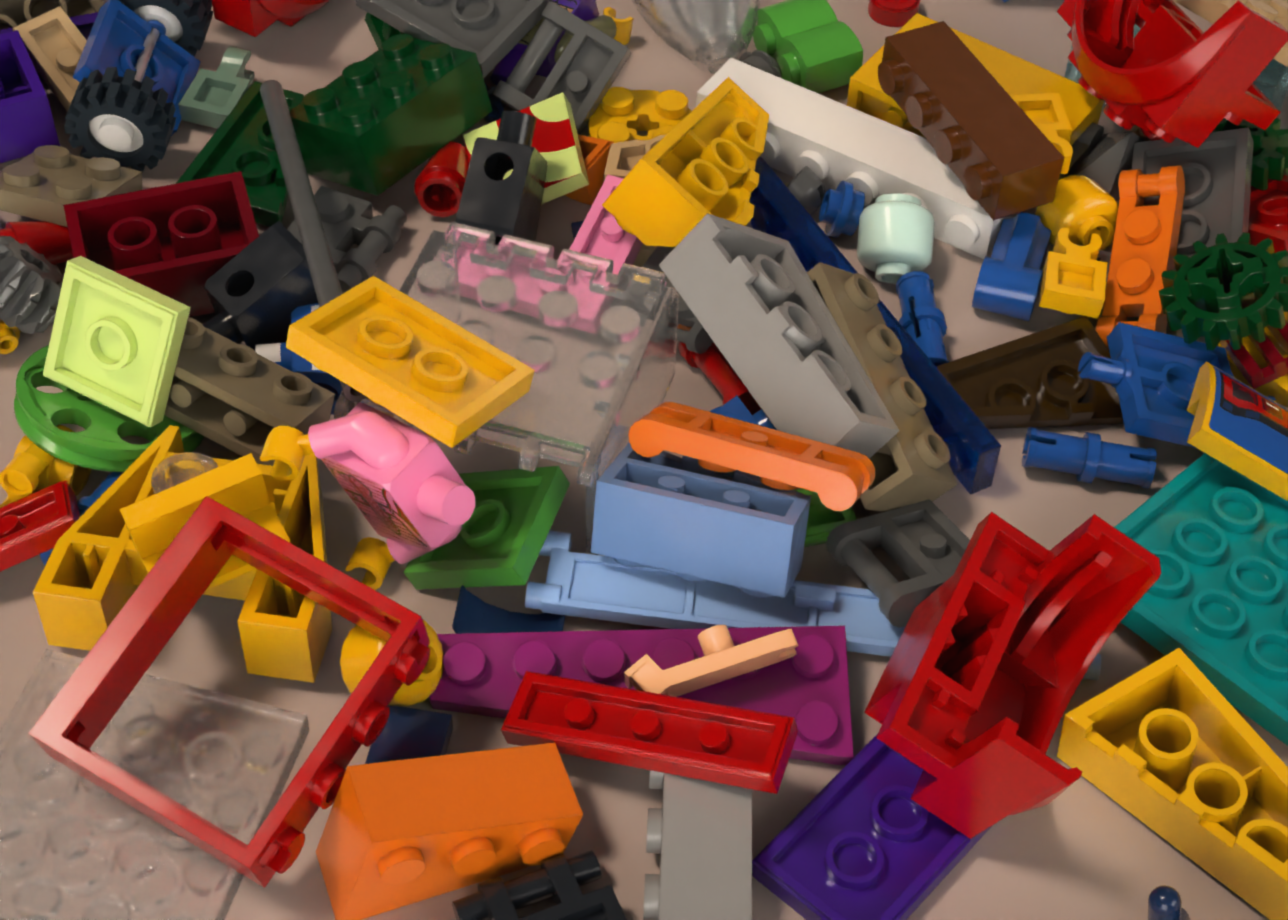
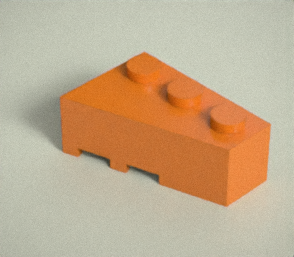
M555 742L347 766L316 849L317 859L335 920L366 919L517 870L541 865V861L564 853L583 817V812Z

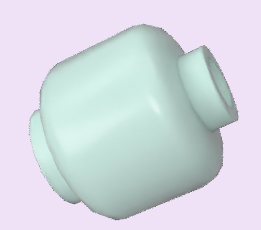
M900 193L883 194L875 199L874 204L867 206L860 215L857 258L862 266L876 272L875 278L878 281L896 284L898 279L904 274L912 271H923L931 264L935 226L934 218L928 209L921 206V200L917 197Z

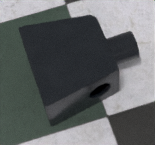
M502 111L497 140L482 137L476 139L454 226L465 236L533 255L547 173V161L536 148L531 147L537 121L536 117L516 111ZM513 169L511 175L503 180L505 174Z
M280 221L269 227L207 279L204 289L216 316L202 325L237 344H242L255 350L256 344L287 342L289 325H291V312L299 306L318 303L303 245Z

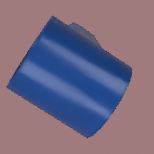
M1019 212L1013 218L1003 219L993 246L991 257L985 256L972 300L973 308L1030 321L1043 275L1041 266L1051 235V230L1043 225L1040 216Z

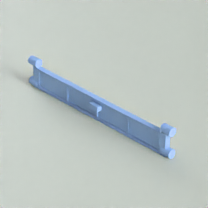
M551 530L539 553L541 556L550 557L546 582L528 581L525 596V608L540 609L543 613L668 629H701L716 625H726L728 628L845 625L847 651L888 657L892 656L905 627L893 626L879 609V599L870 589L794 580L785 598L778 596L756 597L746 594L739 587L710 580L704 582L688 581L680 578L675 572L646 565L629 567L617 563L612 557L570 552L572 533ZM1097 654L1082 679H1099L1101 654Z

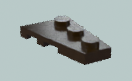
M1087 316L930 368L925 380L926 386L953 430L1124 424L1116 388H1113L1108 383L1082 379L1079 376L1081 373L1078 372L1079 363L1086 352L1111 358L1108 348Z

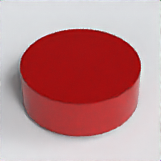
M869 0L868 14L875 22L881 25L903 27L919 12L920 0Z

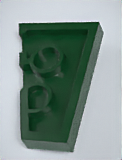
M255 81L176 183L241 171L255 222L271 227L278 221L283 222L288 191L260 93V87L263 83ZM283 89L289 111L302 103L303 94Z

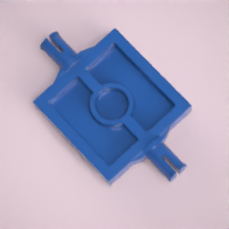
M1119 322L1107 336L1111 358L1086 352L1079 363L1078 372H1081L1079 376L1082 379L1108 383L1113 388H1116L1127 433L1196 448L1187 443L1195 416L1186 410L1199 368L1206 361L1234 377L1230 369L1226 349L1217 346L1213 351L1207 350L1206 343L1194 341L1188 344L1184 342L1182 337ZM1266 396L1273 401L1276 400L1273 396Z

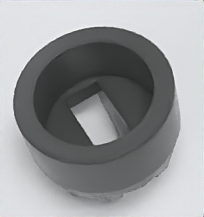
M805 166L781 191L776 200L790 212L796 215L808 216L816 212L819 206H821L825 195V186L820 178L808 166Z

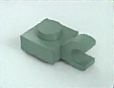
M230 46L225 51L216 72L200 68L178 104L181 119L218 129L252 85L255 77L254 71L245 69L246 63L251 57V51Z

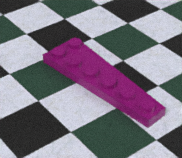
M845 625L728 628L734 646L772 633L792 629L798 646L795 648L797 655L749 673L677 696L794 717L798 733L790 755L791 759L847 765L854 757ZM708 628L437 634L442 644L444 655L443 673L436 690L430 695V702L433 709L506 719L526 671L627 688L624 672L645 654L662 670L704 657L697 636Z

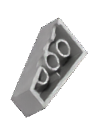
M707 213L659 264L662 271L776 430L859 452L868 458H871L900 431L789 241Z

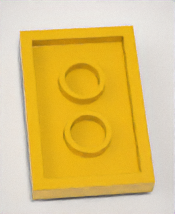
M375 276L368 278L289 325L286 342L287 349L314 364L319 370L329 373L367 396L372 402L385 407L423 430L428 436L441 441L451 448L528 393L535 372L531 367Z

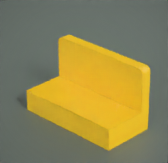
M252 453L119 509L147 573L150 572L206 496L290 542L270 502L262 472ZM231 555L206 591L257 568Z

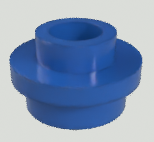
M841 181L836 190L828 189L824 195L819 213V221L826 223L827 236L837 238L841 233L852 236L858 228L859 218L864 209L865 193L854 190L851 182Z

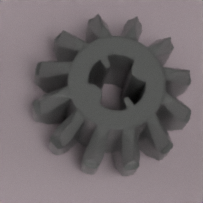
M2 235L0 237V319L8 327L16 326L23 333H44L51 323L54 324L64 276L60 274L59 267L45 259L44 254H39L32 250L27 243L20 244L11 236Z

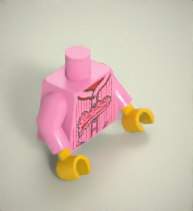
M361 402L344 417L311 425L308 434L305 435L303 432L290 426L280 425L273 428L267 436L259 458L260 461L275 460L270 475L278 481H291L297 478L306 455L315 454L318 459L323 461L377 534L387 538V543L372 537L360 540L345 568L347 572L359 567L367 569L361 583L374 590L382 585L392 562L397 561L399 564H406L455 539L460 533L462 525L470 519L475 508V495L473 491L466 486L432 438Z

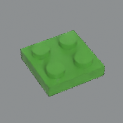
M559 466L459 473L466 486L475 495L473 514L462 525V529L455 539L408 562L403 573L416 590L461 588L462 585L465 588L526 585L570 482Z

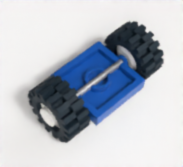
M108 0L100 8L72 76L80 83L65 117L67 119L64 125L65 133L71 134L68 142L72 148L83 146L80 153L81 157L90 159L94 156L96 158L115 159L120 162V166L126 168L130 166L131 169L142 171V173L145 166L151 170L157 166L159 159H163L170 138L177 132L182 118L178 104L194 80L201 61L195 58L197 49L200 51L212 19L211 0Z

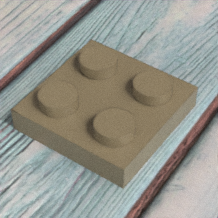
M40 146L33 153L16 163L5 166L0 172V210L67 227L63 205L142 190V171L122 167L119 161L111 158L98 157L88 159L69 154V150L61 146Z

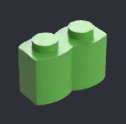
M786 0L758 9L757 25L753 28L755 47L757 50L766 52L777 61L782 79L813 92L822 93L849 84L850 77L862 66L863 48L858 38L849 26L837 20L833 9L826 0Z

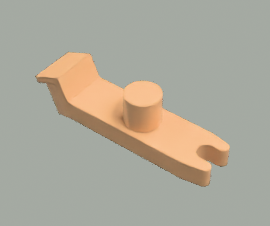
M716 625L705 629L697 636L704 657L662 670L645 654L624 672L625 685L628 689L634 687L639 691L677 697L797 655L795 648L798 646L793 630L787 629L734 646L728 627L726 625Z

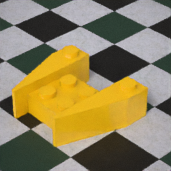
M169 425L57 540L33 590L48 645L90 651L148 573L135 548L119 509L233 460L185 454L179 426ZM315 454L304 457L298 477L291 481L275 480L270 475L273 466L257 464L262 472L270 502L290 542L327 563L323 499L318 461ZM254 569L203 593V595L245 601L237 623L248 674L315 682L332 633L331 610L259 569Z

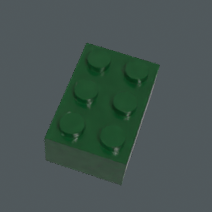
M399 34L386 39L381 44L379 50L363 61L348 65L344 68L340 77L324 88L316 89L306 94L302 99V103L289 112L308 174L379 196L434 155L440 148L453 141L493 110L476 53L454 48L445 43L437 44L413 38L408 34Z

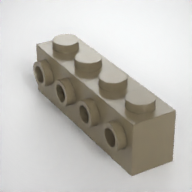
M819 262L807 273L900 430L869 458L875 467V479L872 485L860 496L864 508L886 512L929 499L933 502L958 485L948 463L950 461V452L943 439L934 432L924 410L926 406L925 396L920 387L910 378L900 357L902 346L899 339L886 326L877 306L879 303L878 292L873 284L862 274H854Z
M188 317L164 415L241 456L252 453L257 464L273 466L275 460L260 461L259 459L271 430L281 425L296 428L303 432L304 435L308 434L311 425L329 421L335 393L313 383L305 375L292 372L257 354L252 348L237 344L204 327L199 321Z

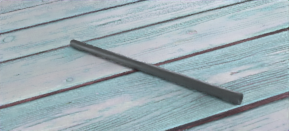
M268 80L261 85L260 93L319 307L343 293L282 85L276 80ZM340 381L346 399L361 401L367 397Z

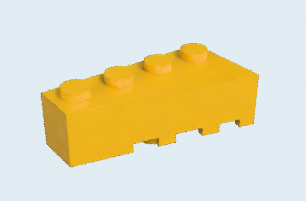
M1180 648L1064 714L1057 757L1071 768L1077 767L1083 771L1081 776L1269 920H1288V767Z

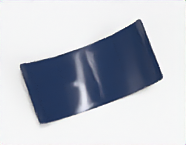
M462 585L452 628L456 634L563 631L566 615L551 613L528 614L507 611L485 603Z

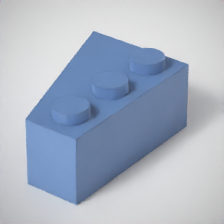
M628 442L597 480L591 553L612 557L614 561L624 566L641 567L646 565L675 572L680 578L688 581L704 582L710 580L739 587L746 594L756 597L778 596L785 598L802 566L811 497L795 490H779L768 487L760 481L759 476L738 470L734 472L733 479L721 473L707 470L698 464V459L684 455L680 458L663 451L651 458L643 457L637 454Z

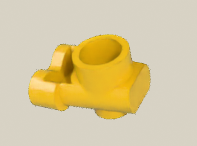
M64 425L56 426L63 431L74 432ZM25 435L19 442L13 459L0 473V484L8 494L0 508L65 480L77 496L86 485L91 469L54 457L39 448Z

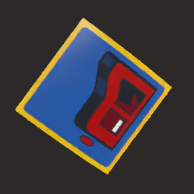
M1206 361L1199 368L1186 410L1195 416L1187 443L1288 501V409Z

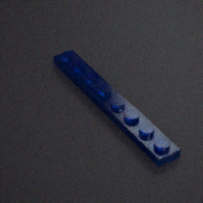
M760 155L756 161L755 172L760 174L759 183L751 193L750 203L755 206L753 218L750 220L753 229L789 241L806 272L821 262L854 274L858 273ZM879 299L877 306L886 326L894 332L901 343L902 354L900 357L910 378L920 387L925 396L926 406L924 410L933 430L943 439L949 449L950 461L948 463L953 474L970 495L992 486L1001 448L1000 443Z

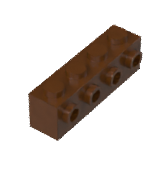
M944 21L885 38L883 58L878 66V79L882 90L887 95H891L907 115L910 124L915 129H919L935 149L940 161L951 168L965 185L969 196L979 202L993 221L1054 201L1064 157Z

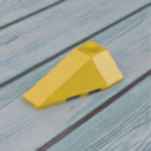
M728 77L638 161L602 206L615 217L616 222L623 230L635 235L646 246L676 247L707 213L746 226L754 214L755 206L750 203L751 193L759 183L760 174L755 172L756 161L764 152L769 114Z

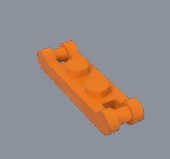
M1181 166L1161 167L1159 173L1143 174L1141 169L1122 170L1120 172L1118 182L1120 200L1102 317H1099L1096 324V331L1108 350L1107 336L1119 322L1166 334L1167 317L1163 313L1159 290L1164 289L1161 277L1163 271H1170L1175 268L1173 257L1177 254L1185 195V177ZM1160 196L1158 205L1143 206L1145 197ZM1127 317H1139L1138 321H1127Z
M675 402L659 404L648 415L637 420L631 426L628 433L632 449L643 457L651 458L667 450L698 459V464L710 471L726 473L738 470L759 476L760 481L764 485L774 489L794 490L802 488L818 493L820 501L833 511L849 509L860 498L861 494L872 485L875 479L873 462L866 455Z

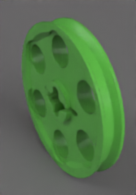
M49 345L33 353L22 364L18 372L14 399V413L18 425L23 433L39 448L68 463L94 470L125 472L169 425L179 426L185 454L192 453L205 437L165 415L162 422L150 428L43 376ZM40 386H53L60 388L63 392L45 393L36 388ZM60 424H75L83 427L85 430L68 432L56 426ZM139 436L149 440L150 443L132 444L121 438Z

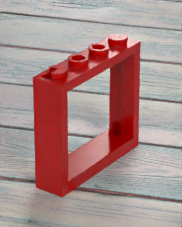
M206 496L28 734L53 759L265 888L275 872L282 874L295 862L305 842V834L302 832L319 807L327 809L334 803L346 771L345 768L360 746L368 747L379 737L389 718L390 708L387 706L403 683L407 686L411 685L422 673L430 655V648L428 647L430 640L422 616ZM231 555L236 556L386 641L376 659L248 845L90 749Z

